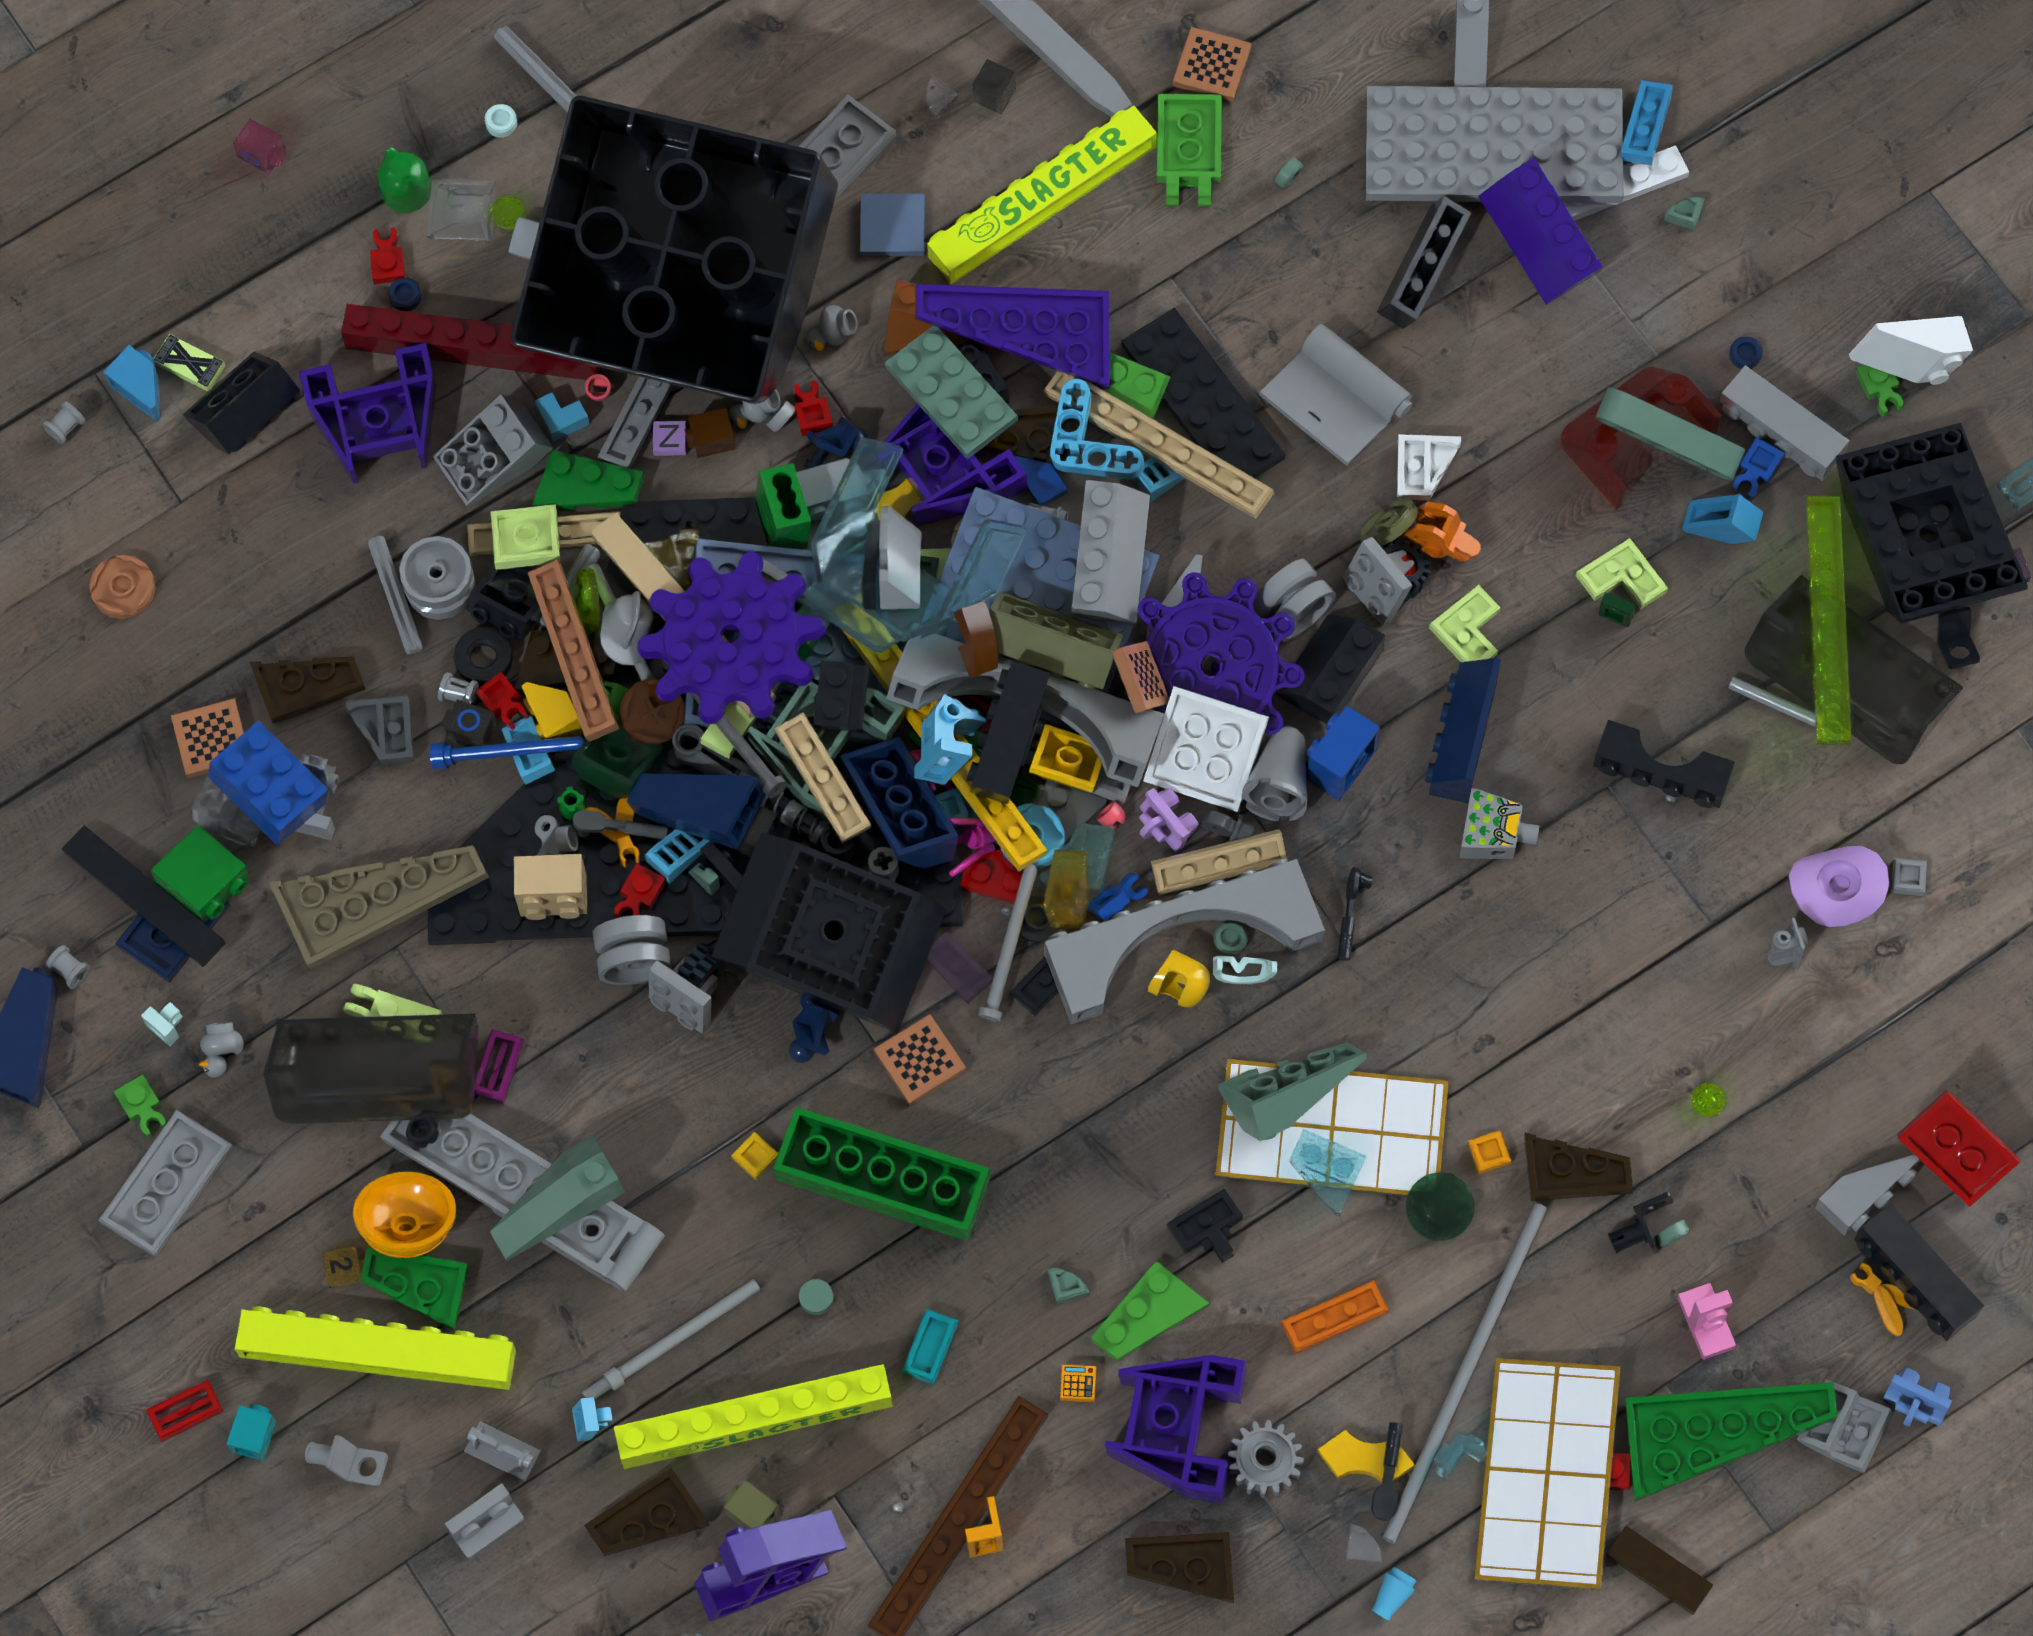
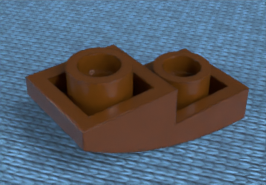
M982 601L953 612L966 643L958 647L969 677L973 678L997 669V644L986 602Z

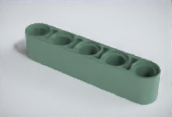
M1607 387L1595 416L1596 420L1715 476L1730 481L1734 480L1745 453V449L1628 393L1611 387Z

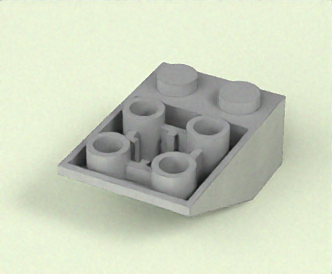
M500 394L432 457L465 505L470 506L530 470L553 449V446L519 398Z

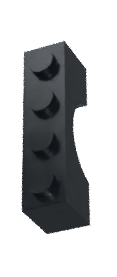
M1608 720L1595 755L1593 766L1609 776L1621 775L1630 778L1634 784L1648 787L1651 785L1660 788L1665 794L1672 797L1684 796L1693 799L1697 805L1705 808H1712L1713 806L1720 808L1735 761L1703 751L1696 759L1687 764L1679 766L1665 765L1654 760L1645 751L1641 742L1640 730Z

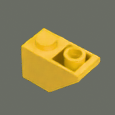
M528 682L521 685L526 695L523 702L530 714L536 717L538 724L535 725V728L542 740L575 737L584 734L571 696L567 691Z

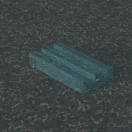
M2033 458L2000 480L1996 486L2000 491L2003 490L2008 501L2011 500L2014 503L2013 507L2016 511L2033 500V488L2021 497L2018 496L2022 491L2033 485V475L2013 489L2010 487V484L2033 469Z

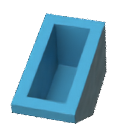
M128 345L103 374L111 388L157 422L161 418L159 380L154 367L155 360L145 350L140 349L137 351Z
M1740 494L1690 500L1682 530L1728 544L1756 541L1764 512Z

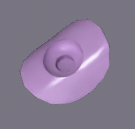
M1847 846L1804 857L1793 864L1789 873L1791 894L1800 910L1815 923L1827 927L1847 926L1869 917L1884 903L1889 887L1886 864L1878 853L1864 846Z

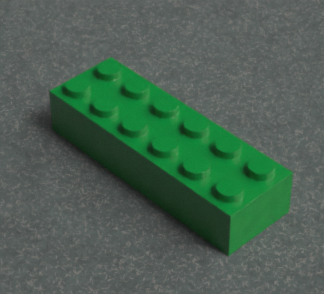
M795 1107L773 1167L776 1181L967 1242L969 1241L990 1181L988 1167L799 1107Z

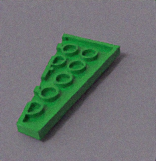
M1834 1382L1626 1397L1634 1502L1836 1420L1837 1410Z

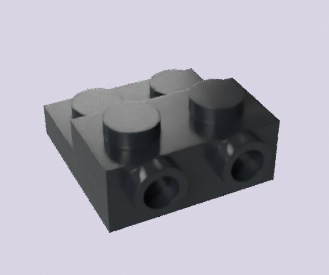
M494 566L469 595L467 611L470 612L472 618L479 623L489 622L497 626L500 633L506 638L511 639L515 636L524 640L540 622L541 610L528 572L533 569L525 566L496 570Z

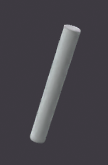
M1736 677L1732 678L1728 687L1732 691L1820 729L1825 718L1820 714Z

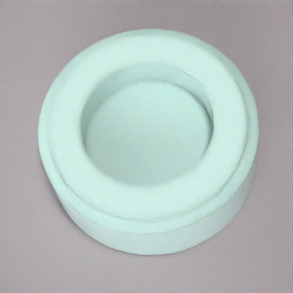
M504 104L492 106L485 114V124L488 132L498 138L511 135L517 128L515 111L510 106Z

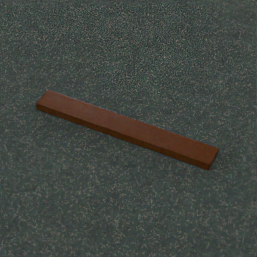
M1017 1397L869 1622L868 1628L881 1636H904L965 1544V1529L976 1527L988 1509L987 1497L994 1496L995 1498L1047 1419L1048 1413L1024 1398Z

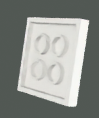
M1173 686L1143 781L1165 789L1171 788L1175 792L1239 812L1243 801L1241 799L1242 790L1252 772L1269 717Z

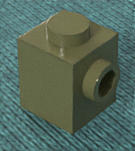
M746 1480L740 1487L737 1485L733 1486L724 1498L726 1503L724 1506L725 1514L741 1527H745L746 1530L771 1524L780 1513L777 1503Z

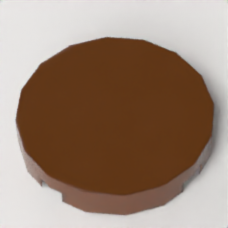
M648 678L633 684L624 693L619 704V719L623 729L632 739L642 744L658 745L669 741L673 737L675 730L684 723L685 703L681 696L669 702L662 701L657 697L655 688L660 679Z

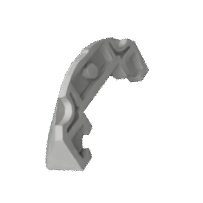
M881 505L880 609H919L920 559L923 534L889 505Z

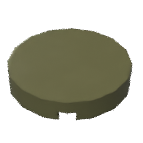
M1406 498L1395 500L1389 504L1392 509L1384 512L1382 509L1374 513L1362 526L1359 533L1361 536L1359 538L1362 542L1373 537L1382 547L1403 534L1412 525L1419 513L1412 500Z

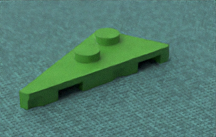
M1109 352L1110 386L1108 389H1103L1154 419L1170 376Z

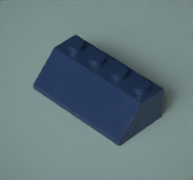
M1489 658L1460 662L1458 674L1451 672L1447 692L1453 694L1450 704L1444 702L1440 722L1445 723L1443 734L1436 733L1432 752L1438 753L1436 764L1429 763L1425 782L1431 783L1429 795L1463 803L1469 802L1496 690L1501 659Z
M900 737L840 755V762L898 860L923 870L954 860L959 836L927 782L914 778V766L916 763Z

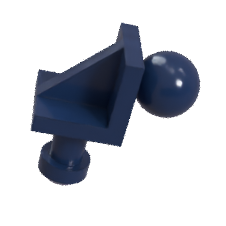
M842 416L837 425L821 432L814 433L808 430L806 437L818 447L811 460H806L804 464L805 470L823 465L829 452L844 458L848 450L853 452L865 450L869 444L867 432L857 428Z
M801 995L800 1002L804 1009L792 1022L797 1039L790 1044L789 1054L794 1061L804 1063L813 1057L814 1051L825 1056L829 1052L824 1032L839 1016V1012L834 1008L821 1004L819 1001Z

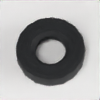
M479 627L469 630L460 637L455 645L453 658L456 669L464 680L470 683L472 680L479 682V686H483L499 672H502L506 677L512 666L513 653L510 642L499 631L493 628ZM489 646L496 652V658L490 666L484 668L477 667L471 662V654L477 647Z

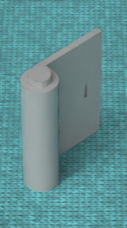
M1324 324L1318 325L1310 333L1303 344L1302 351L1259 392L1263 399L1346 466L1397 417L1402 419L1413 405L1410 402L1412 394Z

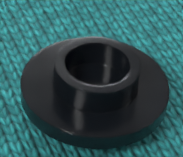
M1030 896L1019 935L1030 942H1042L1053 935L1059 921L1054 905L1044 897Z

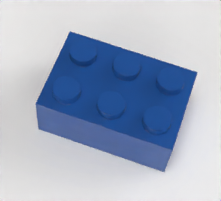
M260 721L256 722L210 761L208 778L277 846L326 805L328 788Z

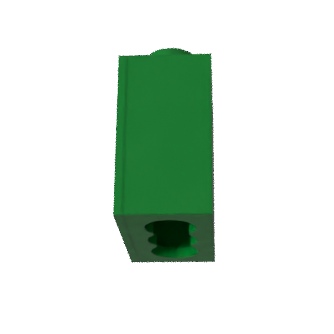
M791 463L759 471L755 501L769 546L806 549L811 519L794 464Z
M197 825L151 869L154 883L204 924L209 919L213 920L219 916L224 909V904L232 896H239L246 889L249 881L246 865L200 825Z

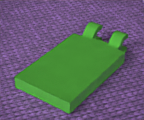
M1158 94L1157 183H1166V206H1179V187H1198V206H1211V183L1221 184L1222 95Z

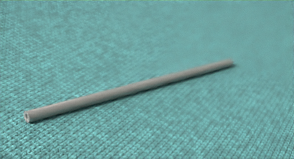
M1535 1203L1399 1499L1396 1512L1390 1519L1382 1539L1389 1543L1395 1544L1547 1211V1208L1541 1204Z

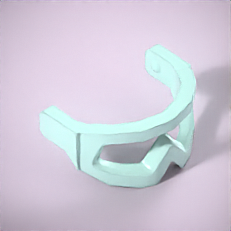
M1233 956L1213 957V975L1217 980L1225 983H1262L1273 978L1277 973V961L1243 957L1238 963ZM1223 962H1229L1236 973L1242 972L1248 963L1262 964L1261 972L1258 976L1237 977L1222 973Z

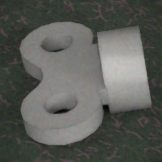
M551 815L541 816L537 820L535 833L542 841V847L537 856L560 855L561 853H568L578 849V836L572 825L560 827L558 820ZM546 824H550L548 831H544Z

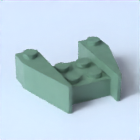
M814 674L812 681L805 686H797L788 682L796 687L797 691L767 735L750 726L748 738L778 776H782L786 781L787 788L796 799L808 808V811L819 816L822 820L828 821L775 733L776 727L804 712L833 761L853 733V730L840 731L814 728L819 675ZM867 687L863 730L882 742L891 739L905 718V707L887 700V696L880 691Z

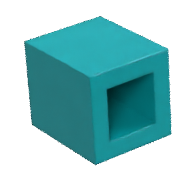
M250 1404L249 1408L239 1405L226 1444L231 1453L261 1461L265 1460L277 1423L273 1415L269 1413L270 1410L257 1404Z

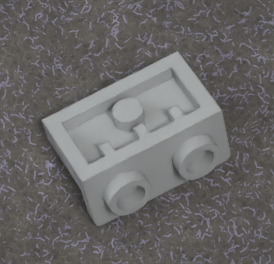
M501 1483L447 1521L445 1526L464 1555L471 1559L522 1523L524 1516Z

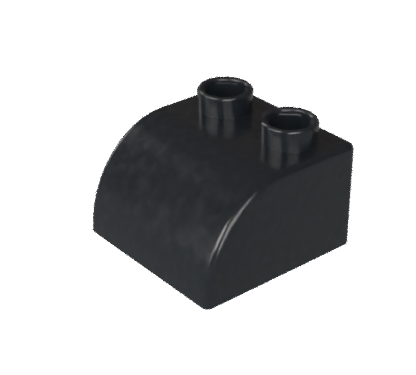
M576 96L570 102L511 333V341L515 346L522 349L750 404H760L767 400L779 385L796 346L809 303L838 188V181L821 156L811 149L586 96Z

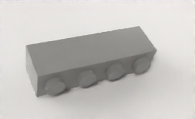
M1746 365L1721 393L1719 407L1728 418L1740 421L1747 426L1748 431L1754 437L1765 439L1773 447L1784 452L1785 458L1790 457L1799 464L1804 473L1811 477L1816 476L1823 481L1837 465L1836 456L1845 454L1850 440Z

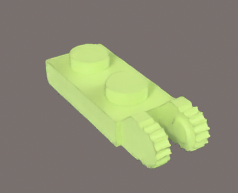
M353 984L350 992L359 998L372 1001L373 1005L369 1011L362 1006L347 1002L343 1008L346 1014L365 1020L369 1025L431 1044L442 1016L441 1010L381 990L377 992L372 988Z

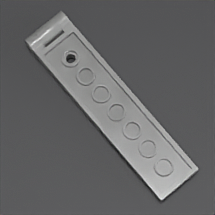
M420 1082L380 1136L383 1142L490 1207L495 1214L502 1218L552 1165ZM416 1116L431 1117L438 1124V1139L435 1143L428 1144L426 1148H416L413 1146V1142H409L406 1138L407 1125ZM426 1130L420 1131V1135H424L426 1133ZM610 1201L541 1242L601 1280L626 1293L665 1235L650 1223ZM599 1230L595 1236H589L591 1231Z

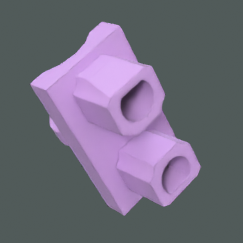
M1152 788L1145 793L1146 799L1140 805L1143 814L1140 815L1139 819L1143 822L1144 827L1140 830L1139 834L1143 839L1154 836L1159 843L1165 840L1176 853L1183 849L1187 838L1196 831L1198 821L1189 812L1180 817L1174 814L1172 810L1178 807L1180 801L1171 788L1158 793Z

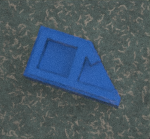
M1014 455L1027 474V490L1037 505L1046 506L1068 493L1067 487L1051 463Z

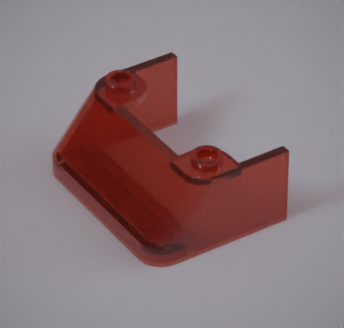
M1647 367L1617 388L1651 405L1663 399L1669 405L1682 406L1702 429L1717 435L1721 414L1692 381L1684 375L1658 367ZM1601 400L1563 429L1561 446L1617 510L1622 505L1625 484L1606 463L1617 453L1618 441L1614 433L1618 430L1595 419L1602 402Z

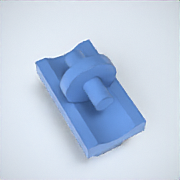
M1905 1367L1899 1375L1895 1374L1883 1400L1894 1405L1895 1410L1906 1414L1903 1424L1909 1427L1914 1418L1925 1424L1929 1421L1940 1427L1952 1402L1949 1399L1950 1387L1940 1382H1933L1930 1390L1917 1385L1920 1375L1908 1367Z

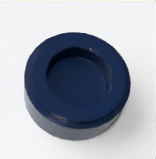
M399 278L390 285L388 290L390 302L397 310L411 311L421 301L420 287L413 279Z
M1740 337L1731 345L1729 358L1732 364L1739 369H1742L1745 365L1752 369L1759 364L1762 358V347L1752 337Z

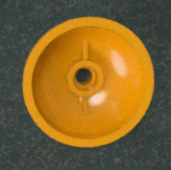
M397 1172L375 1179L359 1193L353 1207L354 1224L359 1234L374 1250L394 1258H413L432 1251L445 1239L456 1218L455 1199L447 1186L432 1176L417 1172Z

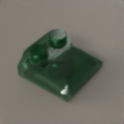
M617 721L618 730L591 742L586 740L573 755L572 766L575 768L577 775L589 784L614 797L629 798V794L635 787L642 773L646 774L662 752L663 745H647L632 739L623 729L622 724Z

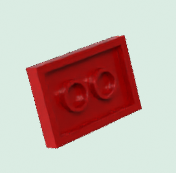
M1948 1089L1897 1133L1898 1139L1969 1207L2020 1163L2019 1157Z

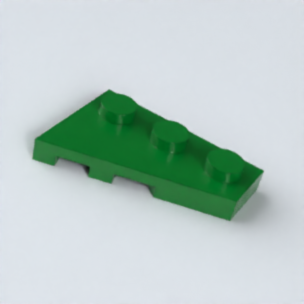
M552 450L531 507L556 504V508H562V510H575V507L582 506L609 508L623 507L624 504H635L644 483L645 475L643 471Z
M367 1247L360 1280L368 1287L455 1332L469 1266L468 1263L427 1256L394 1258L379 1253L371 1247Z

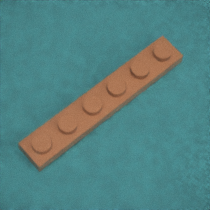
M555 560L528 572L585 738L591 742L618 730L619 727L561 563Z

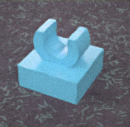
M594 1397L582 1398L572 1408L577 1442L591 1440L599 1432V1428H605L608 1426L607 1422L613 1421L611 1408L596 1409Z

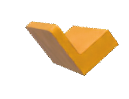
M994 1496L987 1497L991 1524L965 1529L969 1558L1003 1551L1002 1532Z

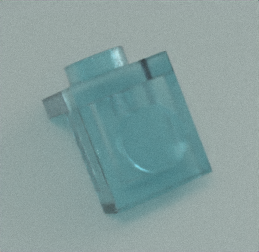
M1458 1432L1450 1446L1444 1443L1436 1454L1434 1461L1438 1464L1435 1474L1447 1481L1465 1453L1483 1463L1488 1453V1450L1484 1448L1485 1443L1473 1434L1468 1433L1465 1436Z

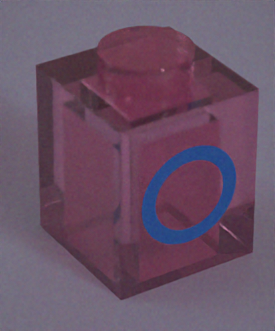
M251 118L233 142L238 158L267 174H270L275 166H279L286 155V147L282 135Z

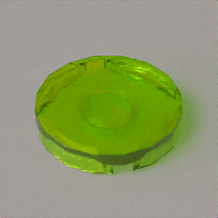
M582 568L578 570L576 576L577 587H582L579 589V595H577L576 606L585 633L595 634L599 627L597 581L592 568Z

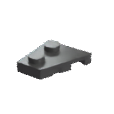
M409 695L345 701L349 715L381 765L414 762Z
M1047 780L1038 805L1050 808L1060 818L1065 831V846L1073 835L1083 830L1087 826V822L1107 806L1108 799Z

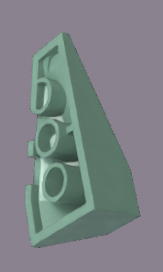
M1347 1042L1309 1053L1306 1061L1289 1063L1288 1060L1277 1062L1278 1069L1261 1074H1259L1257 1068L1246 1071L1218 1084V1089L1242 1130L1259 1141L1274 1138L1277 1133L1294 1124L1364 1062L1367 1056L1366 1052Z
M593 1135L564 1151L490 1231L506 1261L625 1193L622 1184Z

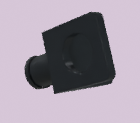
M1970 607L1953 609L1938 614L1937 644L1949 669H1956L1980 662V655L1970 636ZM1955 647H1964L1969 651V655L1959 659L1953 657L1950 651Z
M1669 1191L1633 1206L1637 1216L1636 1222L1615 1232L1608 1233L1616 1254L1642 1241L1645 1244L1649 1243L1654 1254L1658 1253L1656 1244L1643 1216L1673 1203Z

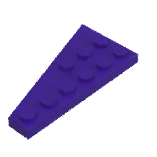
M917 284L915 286V319L1103 388H1109V291Z

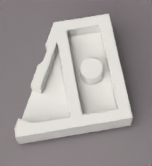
M1399 434L1397 500L1406 498L1429 501L1461 446V436Z

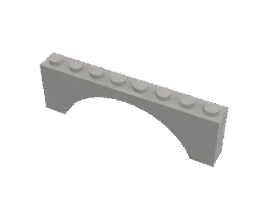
M914 626L892 676L886 699L919 710L929 703L940 700L944 694L949 697L972 694L1000 697L1003 690L997 688L1002 669L1009 670L1012 660L998 657L997 669L970 678L958 649L964 643ZM1049 675L1040 707L1068 724L1089 743L1098 755L1104 767L1106 777L1138 788L1157 738L1164 713L1151 709L1136 714L1129 701L1098 690L1085 688L1078 683L1064 678L1061 679Z
M1286 859L1273 862L1267 869L1258 872L1254 869L1239 874L1237 879L1228 882L1217 880L1208 884L1206 889L1193 892V890L1183 891L1177 894L1173 900L1164 903L1161 900L1146 904L1142 910L1133 913L1130 911L1119 912L1109 921L1102 923L1092 921L1081 926L1080 930L1069 934L1066 931L1055 933L1045 941L1044 955L1070 1024H1074L1102 1015L1107 990L1124 960L1146 940L1174 926L1209 920L1235 922L1270 935L1291 952L1323 942L1325 929L1297 859L1289 862Z

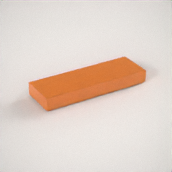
M1375 1280L1282 1320L1281 1326L1294 1353L1297 1354L1389 1313V1309Z

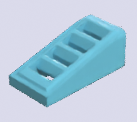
M1150 458L1144 462L1145 468L1143 473L1132 480L1142 492L1150 495V502H1152L1186 478ZM1162 466L1169 476L1164 478L1158 468ZM1152 473L1158 482L1153 483L1148 475Z
M675 829L645 854L646 862L661 876L665 877L666 881L670 884L701 855L700 848L707 844L709 840L703 839L699 842L693 835ZM685 837L694 847L689 850L680 840ZM675 845L684 855L679 857L671 848ZM667 854L674 862L669 865L662 858L663 855Z

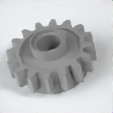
M1271 1420L1266 1421L1265 1428H1260L1258 1423L1254 1421L1252 1422L1251 1432H1248L1243 1427L1240 1429L1242 1440L1233 1438L1231 1441V1446L1237 1451L1228 1452V1460L1236 1462L1229 1466L1230 1474L1238 1473L1236 1484L1239 1486L1245 1483L1248 1494L1256 1490L1260 1491V1497L1264 1498L1266 1492L1272 1491L1276 1497L1279 1496V1489L1281 1487L1287 1490L1291 1489L1292 1483L1290 1478L1299 1479L1300 1472L1295 1467L1303 1466L1304 1458L1296 1456L1302 1452V1445L1292 1444L1296 1434L1294 1432L1288 1435L1283 1434L1285 1425L1282 1423L1277 1429H1272ZM1261 1453H1269L1274 1457L1275 1462L1269 1466H1264L1258 1463L1256 1457Z

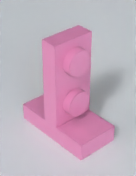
M1711 1283L1678 1294V1301L1703 1360L1735 1349L1736 1344L1726 1322L1733 1303L1728 1290L1715 1294Z

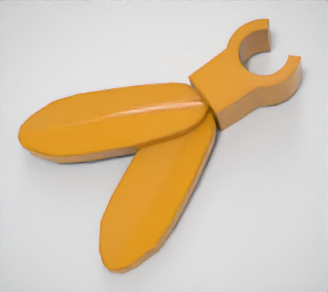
M629 793L624 794L618 801L615 818L617 821L626 822V820L633 821L635 812L626 802L629 798ZM588 807L585 809V811L601 813L606 819L613 820L598 808ZM606 829L600 832L617 844L620 863L623 867L626 868L627 860L624 858L627 854H633L636 862L639 863V850L633 845L630 834Z
M1861 1263L1859 1270H1863L1867 1278L1861 1280L1856 1276V1273H1853L1850 1276L1851 1282L1856 1286H1861L1871 1295L1873 1294L1884 1326L1892 1335L1900 1336L1903 1332V1321L1896 1305L1910 1309L1913 1308L1907 1304L1904 1294L1897 1286L1881 1284L1882 1281L1873 1274L1870 1266Z

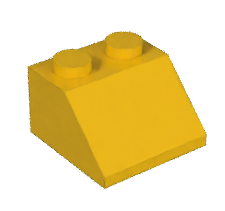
M1045 724L1029 773L1092 794L1102 763L1093 748L1082 736Z

